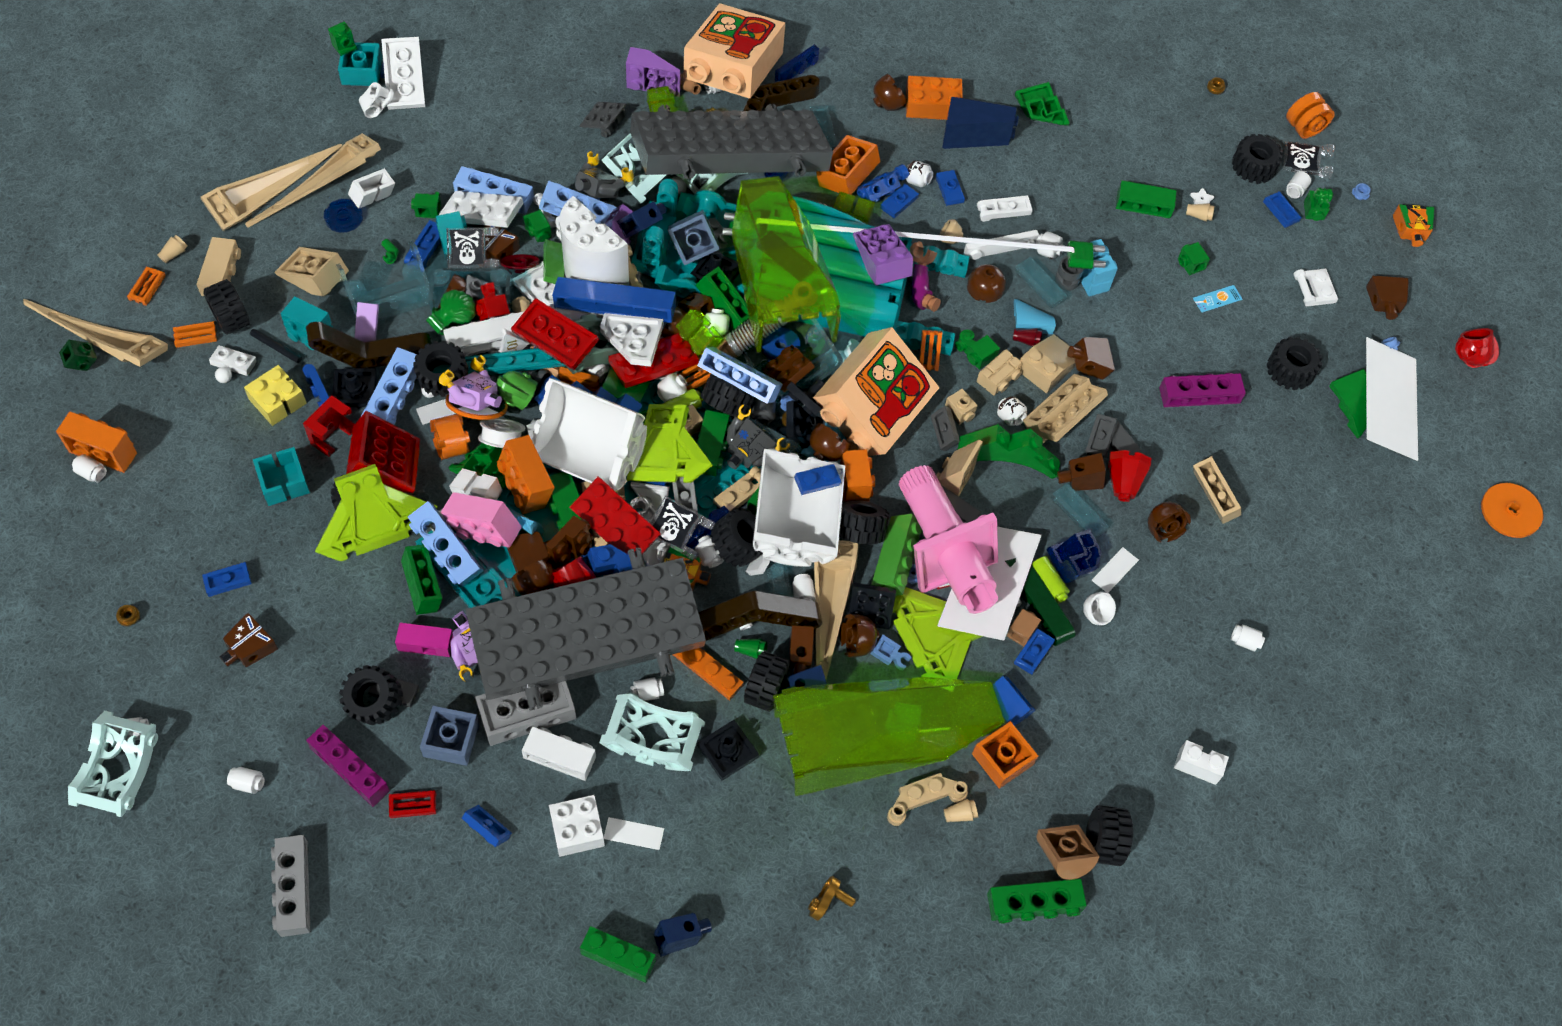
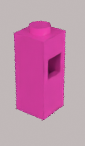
M399 623L395 644L397 650L402 652L450 657V642L454 638L453 631L449 628Z

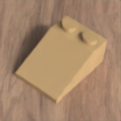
M299 247L275 271V274L310 294L325 297L338 282L343 280L349 270L338 253Z
M1053 334L1034 345L1021 357V374L1045 393H1048L1076 366L1075 359L1067 356V350L1070 346Z
M977 440L954 451L951 458L947 457L942 466L943 472H938L936 475L940 484L958 497L974 471L983 442L981 440Z

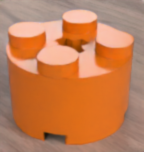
M453 414L430 420L431 432H434L433 443L441 460L464 455L469 452L467 443L470 442L467 430L463 431L461 415Z

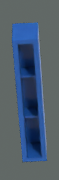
M563 277L557 278L552 294L554 308L597 314L609 313L663 319V322L672 323L676 308V292Z

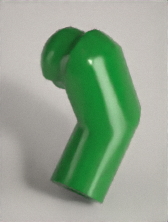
M384 239L381 245L387 252H385V256L383 255V260L387 264H393L397 260L399 250L389 239Z

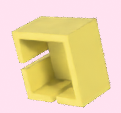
M279 365L244 387L248 399L272 426L288 416L282 402H286L291 414L307 404L302 390L292 379L290 380L289 376Z

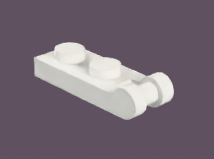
M1028 196L988 199L977 203V208L981 211L980 218L983 222L996 218L1031 215L1032 213Z

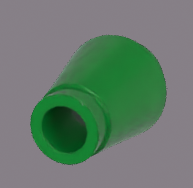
M762 638L736 639L734 651L757 659L763 651L767 652L768 643L763 641Z

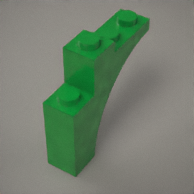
M998 424L960 436L958 449L977 440L983 441L977 461L1012 462L1033 468L1052 479L1056 478L1057 472H1059L1060 459L1042 446L1043 438L1031 428L1010 434Z

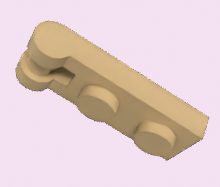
M757 466L753 467L749 473L716 496L713 503L725 515L733 509H738L758 489L761 470ZM754 479L758 481L755 485L751 482Z

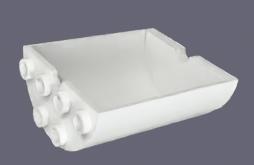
M572 196L565 203L560 213L565 278L629 286L628 244L605 223H595L596 215Z
M549 378L545 385L544 399L539 407L542 417L535 422V432L532 439L542 462L589 483H592L599 476L615 492L618 491L627 482L626 476L629 471L634 472L641 458L647 435V426L643 425L645 417L641 413L557 379Z
M764 449L753 536L755 551H761L763 557L770 561L789 566L808 567L811 566L812 562L826 564L834 560L838 553L845 465H840L834 461H821L815 457L802 460L795 453L778 452L776 449ZM831 464L835 465L841 479L840 486L801 495L794 478L796 473Z

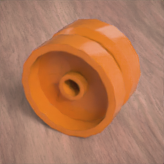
M1312 92L1306 94L1291 106L1286 114V119L1295 127V131L1301 138L1307 139L1323 131L1332 122L1335 112L1327 103L1325 104V99L1321 94Z

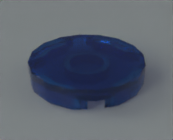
M338 199L331 202L329 207L324 210V220L327 227L332 231L339 233L349 232L360 226L363 220V212L361 208L358 209L352 200Z

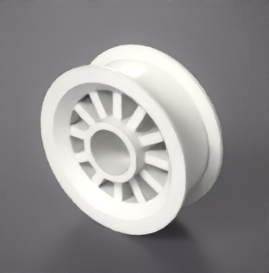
M509 419L481 420L482 434L478 436V440L486 445L503 448L507 440L521 437L522 432L526 428L523 424Z

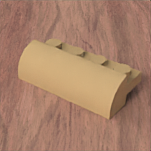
M1073 374L1023 419L1027 429L1031 428L1041 436L1043 443L1047 440L1057 442L1108 396L1107 390L1092 385L1087 377Z

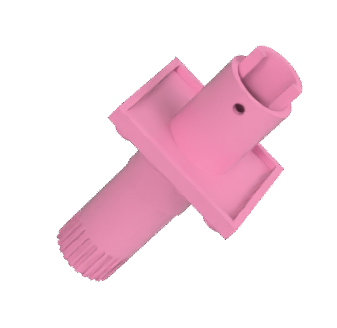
M926 465L910 469L900 478L899 487L926 538L913 545L917 583L920 592L925 593L949 583L959 603L966 606L970 613L976 614L988 610L998 601V596L995 592L997 585L987 568L998 562L996 516L994 513L981 515L976 520L963 523L933 469Z

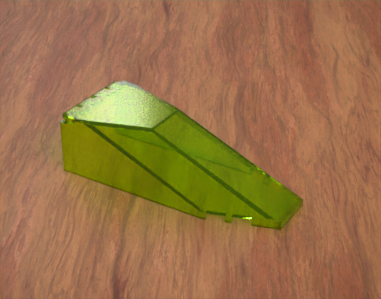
M779 176L742 180L732 228V238L756 351L761 352L763 325L778 323V317L781 318L782 323L798 321V315L800 314L802 320L819 318V312H821L822 317L827 318L832 342H836L841 318L839 311L840 303L808 219Z
M915 677L793 687L782 690L781 694L773 695L774 717H779L783 734L792 733L784 737L788 754H798V756L790 758L794 773L795 796L945 761L952 754L962 748H967L976 739L986 736L1004 724V718L992 682Z

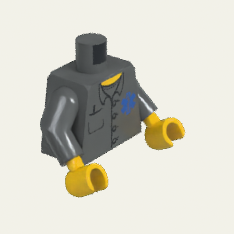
M590 151L587 153L588 163H584L576 175L575 188L594 198H617L619 191L625 186V182L634 180L633 170L629 171L628 167L621 170L623 177L620 179L596 167H592L599 164V156L596 154L593 157V152Z
M744 404L740 406L739 415L734 417L727 432L726 441L729 444L727 451L732 455L727 460V463L733 469H737L741 463L746 468L762 466L764 449H776L780 452L790 447V443L785 448L781 446V441L785 438H780L776 443L748 418L744 421V417L749 416L751 413V408L747 414L742 413L741 408Z

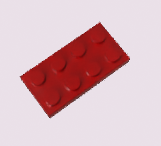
M536 298L511 327L513 333L572 370L578 367L599 341L597 335Z
M681 332L659 339L651 367L631 365L620 352L608 356V361L626 389L698 365L699 358Z
M599 476L569 507L581 519H585L591 525V528L608 544L613 545L626 554L631 549H634L635 553L636 548H641L643 555L661 535L654 526Z

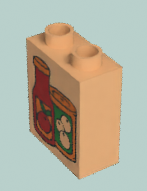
M719 3L684 47L683 78L751 98L783 54L785 22Z
M891 327L868 333L813 398L822 408L820 414L823 420L833 427H838L847 438L846 441L851 445L852 448L850 450L867 449L868 456H874L888 452L940 387Z

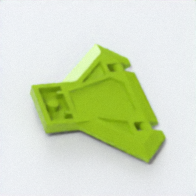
M649 404L644 423L647 426L644 449L634 472L629 471L627 474L628 481L676 483L678 477H683L684 483H691L713 466L685 429L689 412L687 405Z
M376 464L334 478L341 501L315 552L337 561H344L348 559L347 554L355 551L358 556L410 537L408 531L412 530L409 526L411 521L404 523V520H407L409 515L427 501L384 485ZM351 540L352 543L343 546L342 543Z
M905 587L903 595L895 596L893 613H896L898 618L893 620V623L916 668L924 667L926 673L921 675L924 683L952 693L970 642L983 636L938 627L937 625L946 601ZM907 608L909 614H905L903 609ZM934 662L938 666V668L934 669L932 666V663Z

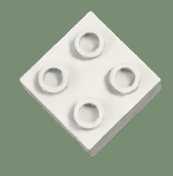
M594 795L549 805L559 857L605 846Z

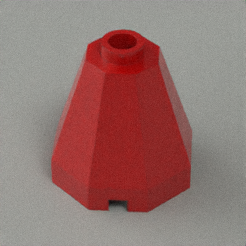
M1127 450L1110 453L1108 467L1114 496L1118 497L1119 501L1129 502L1130 499H1135L1149 472L1152 458L1140 452H1135V455H1129L1130 451Z

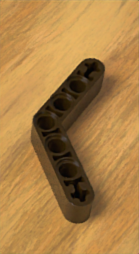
M807 75L761 85L752 97L748 99L743 111H765L766 106L769 104H775L778 107L814 99L819 93L820 80L815 75Z
M311 322L306 326L310 348L357 369L388 365L397 347L419 355L418 351L420 348L424 349L426 344H432L430 335L424 332L362 342L321 322Z
M759 591L745 593L698 612L706 640L754 621L791 627L792 625L814 627V629L822 625L819 603L816 601Z

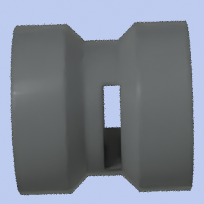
M545 369L524 371L530 374L533 380L538 382L536 386L538 389L544 380L550 377V372Z

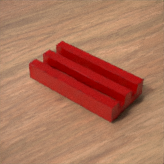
M435 790L389 794L390 818L436 814ZM430 797L429 801H413L394 804V800ZM431 806V808L394 811V809Z

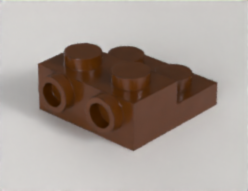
M791 345L784 348L777 358L770 360L762 371L765 375L782 383L783 385L780 390L785 393L788 390L786 387L791 382L796 384L815 366L809 359L803 356L799 349Z
M573 516L546 544L549 559L554 569L568 564L571 557L577 559L580 556L587 555L589 549L592 548L591 541L594 537L589 532L591 525L585 519L580 520Z

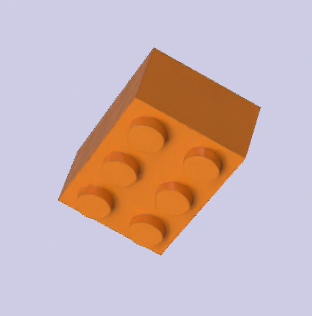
M908 76L906 86V117L947 120L951 97L963 98L962 79Z
M846 135L833 150L829 171H816L819 186L850 197L880 163L877 144Z
M69 411L56 430L69 453L77 456L86 454L104 466L125 473L137 454L133 443L127 435L128 433L120 427L113 428L101 420H92L82 413L76 414Z
M526 435L507 440L497 461V467L505 477L506 486L514 496L516 507L520 509L522 515L544 509L555 487L530 436Z

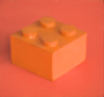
M867 449L846 451L843 453L840 465H845L843 502L851 500L869 502L870 497H873V487H875V476L871 475L870 469H872V458L868 457Z
M1011 721L977 743L972 752V755L999 789L1032 767L1038 758L1037 753Z

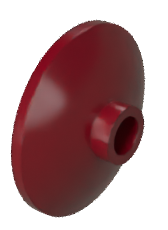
M525 254L510 255L502 258L500 264L503 267L514 270L515 273L521 274L526 269L537 266L539 258Z

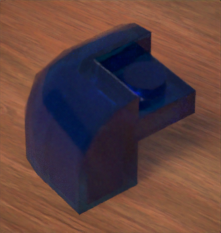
M1090 529L1075 533L1068 540L1046 549L1056 567V571L1065 583L1081 579L1093 573L1099 568L1100 556L1102 555L1101 549Z

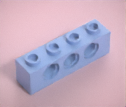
M461 166L453 182L454 192H478L522 197L524 203L518 213L526 215L533 201V186L512 181L508 178L498 177L491 173L477 171L473 168Z
M548 181L539 205V209L560 216L565 203L574 196L596 215L595 223L604 224L613 209L617 208L612 204H607L594 197H589L551 181Z
M398 347L396 348L363 413L368 411L395 425L396 416L399 410L403 409L408 392L410 393L414 388V381L417 376L414 371L413 362H415L414 358L417 354ZM407 371L405 375L399 376L401 372ZM398 388L395 393H390L393 389ZM384 406H389L387 410L381 411Z
M706 347L697 365L767 404L775 402L783 385L715 347Z
M427 501L408 516V519L411 521L409 524L410 528L415 534H421L424 538L422 540L423 545L428 551H434L437 555L434 559L441 568L444 566L450 572L447 576L454 585L458 583L461 586H465L484 571L432 503ZM434 523L436 526L435 531L428 534L427 527ZM443 540H447L449 543L448 548L441 551L440 543ZM460 557V566L454 568L452 565L453 559Z

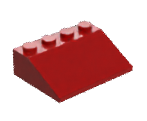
M365 411L353 426L346 474L376 464L384 485L402 492L413 493L416 488L420 438Z

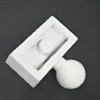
M220 345L209 359L210 365L219 367L215 372V378L220 383H227L231 380V371L248 376L257 362L255 356Z

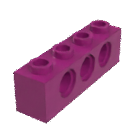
M1241 373L1168 376L1163 378L1159 387L1164 407L1239 404L1246 394Z
M322 725L306 740L310 749L372 807L390 792L387 783L326 726Z

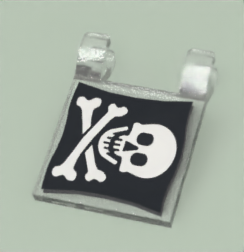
M1285 141L1282 170L1305 172L1325 179H1331L1334 169L1332 166L1320 168L1321 154L1326 157H1332L1335 145L1327 144L1320 146Z
M447 228L448 268L499 267L498 259H485V236H497L499 234L498 228Z
M667 496L664 497L650 523L661 533L657 540L694 560L699 553L686 545L699 523L712 530L715 525L713 521Z

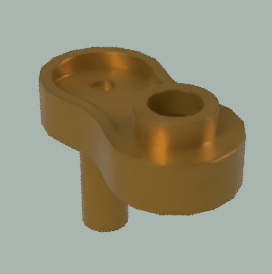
M831 876L824 884L818 898L815 897L808 906V910H810L809 916L819 921L827 911L833 897L838 898L850 907L854 905L856 899L839 889L841 881Z

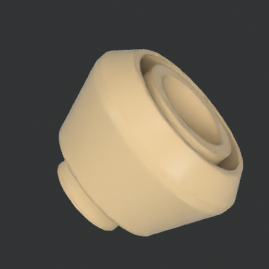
M950 219L944 224L940 235L963 237L962 227L955 219ZM941 241L942 243H949V244H954V243H955V242H952V241Z

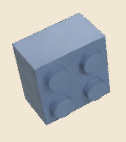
M704 210L668 226L669 235L684 265L720 249V244Z
M432 706L420 745L423 757L467 766L479 728L477 714Z

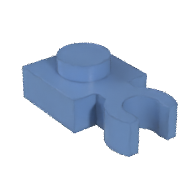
M885 635L879 638L876 646L870 653L887 665L893 661L899 670L906 668L901 663V659L909 661L912 658L908 653L898 652L901 646Z

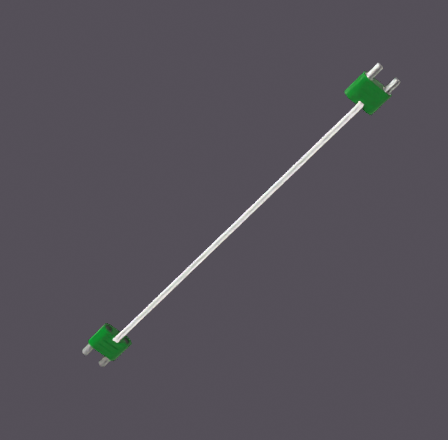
M738 211V214H724L725 220H737L736 229L723 228L722 233L723 235L736 236L739 239L759 240L760 225L850 233L864 229L761 220V213ZM895 231L898 237L1066 251L1068 253V267L1092 269L1093 267L1105 268L1106 266L1105 261L1093 260V252L1104 253L1105 246L1093 245L1092 242L1069 240L1067 247Z

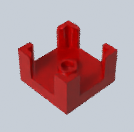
M331 395L303 423L310 444L330 457L335 452V449L324 441L337 428L348 435H352L355 423L345 417L347 414L350 415L352 413L351 408Z

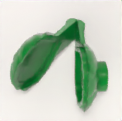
M451 290L443 294L440 301L441 308L433 307L432 315L426 321L438 334L444 335V329L453 326L457 327L459 326L458 323H469L476 314V304L473 298L464 291Z

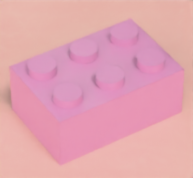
M453 492L440 512L446 519V523L456 531V535L463 540L471 539L479 543H491L497 547H511L522 528L503 501Z

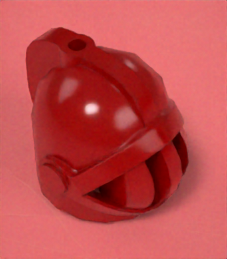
M1489 328L1473 329L1461 333L1455 346L1458 357L1471 368L1491 365L1499 356L1498 343L1494 337L1493 330Z
M580 556L574 561L554 570L553 587L556 588L594 579L596 576Z

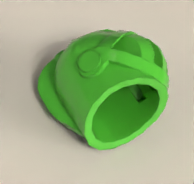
M508 371L502 376L500 375L496 381L499 396L506 401L507 405L511 407L516 406L521 410L531 401L538 383L532 379L530 374L518 371Z

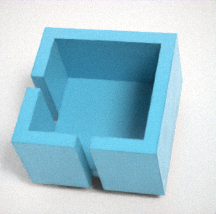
M1102 239L1092 241L1093 245L1105 246ZM1105 246L1104 253L1093 252V260L1105 261V268L1093 267L1092 269H1084L1080 281L1088 296L1109 291L1117 272V263L1109 255L1107 246Z

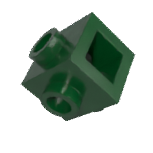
M69 339L59 352L64 367L68 369L88 371L97 359L92 343Z

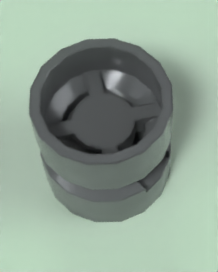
M1065 256L1060 261L1055 276V283L1063 290H1074L1079 285L1084 269L1068 267V256Z

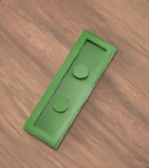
M545 239L543 281L556 284L558 277L564 278L562 243Z

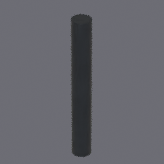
M251 330L250 335L297 364L302 361L300 355L258 330Z

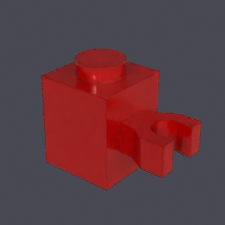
M494 282L480 286L484 298L475 301L476 313L480 317V321L510 314L505 294L495 295Z

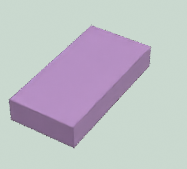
M357 302L356 339L362 342L376 340L379 304Z

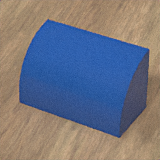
M1002 676L984 692L1007 722L1011 721L1013 725H1017L1036 711L1007 676Z

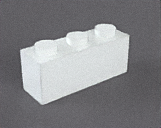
M532 727L522 748L524 759L586 781L596 759L595 749L591 745L583 742L581 744L573 742L570 737L565 735H554L550 730L543 727L539 729Z

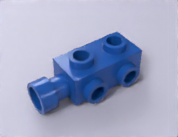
M901 164L895 167L894 171L885 172L869 182L861 184L857 188L858 197L862 202H870L872 204L878 202L883 195L893 194L895 189L901 186L899 180L903 181L908 178L909 171L907 167Z

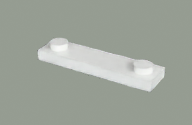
M1037 230L987 240L1036 244L1039 233ZM967 243L963 255L970 256L969 259L976 260L983 256L1023 248Z

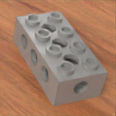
M566 681L540 687L539 692L543 707L537 709L536 701L534 700L535 710H529V708L522 709L527 706L529 707L525 691L488 701L485 694L475 696L489 745L493 746L527 735L532 727L538 729L540 727L549 728L576 719L575 708Z

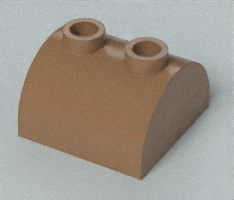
M1079 824L1040 829L1037 832L1039 845L1061 878L1071 880L1082 877L1097 864L1099 855Z

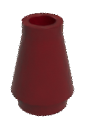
M1038 328L1014 329V341L1032 347L1041 342L1042 331L1038 330Z

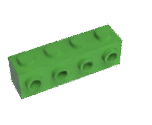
M913 514L891 516L871 584L896 589V595H903L914 558L913 545L918 543L922 532Z

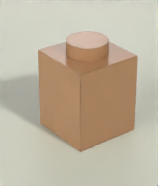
M1022 609L1011 625L1007 637L1024 647L1038 628L1041 619L1033 612Z

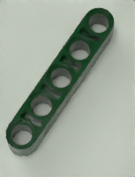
M1016 558L1006 560L1005 562L1011 568L1016 562ZM1031 564L1021 596L1031 606L1030 610L1041 619L1040 622L1043 625L1041 627L1045 633L1055 639L1053 645L1058 646L1074 638L1075 630Z

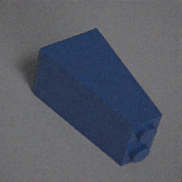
M951 97L942 148L1009 145L1010 138L1014 139L1016 128H1013V126L1017 127L1018 124L1017 107Z

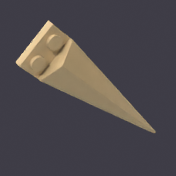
M363 133L347 141L312 176L280 201L245 223L246 226L250 227L363 165L366 162L365 158L373 157L376 152L381 150L379 144Z
M342 144L272 170L217 187L201 196V200L220 228L225 231L242 222L339 150Z
M23 299V303L27 307L123 362H131L141 367L168 351L167 343L151 335L98 325Z
M839 540L838 553L834 560L826 564L814 562L815 601L819 603L822 625L816 628V666H822L825 679L828 676L857 568L859 544Z

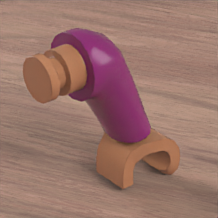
M918 241L912 244L909 251L913 256V261L917 262V264H914L912 300L919 309L925 310L927 308L935 312L939 308L941 301L939 298H935L929 289L928 267L926 265L934 261L937 253L928 249L923 257L924 247L922 242Z

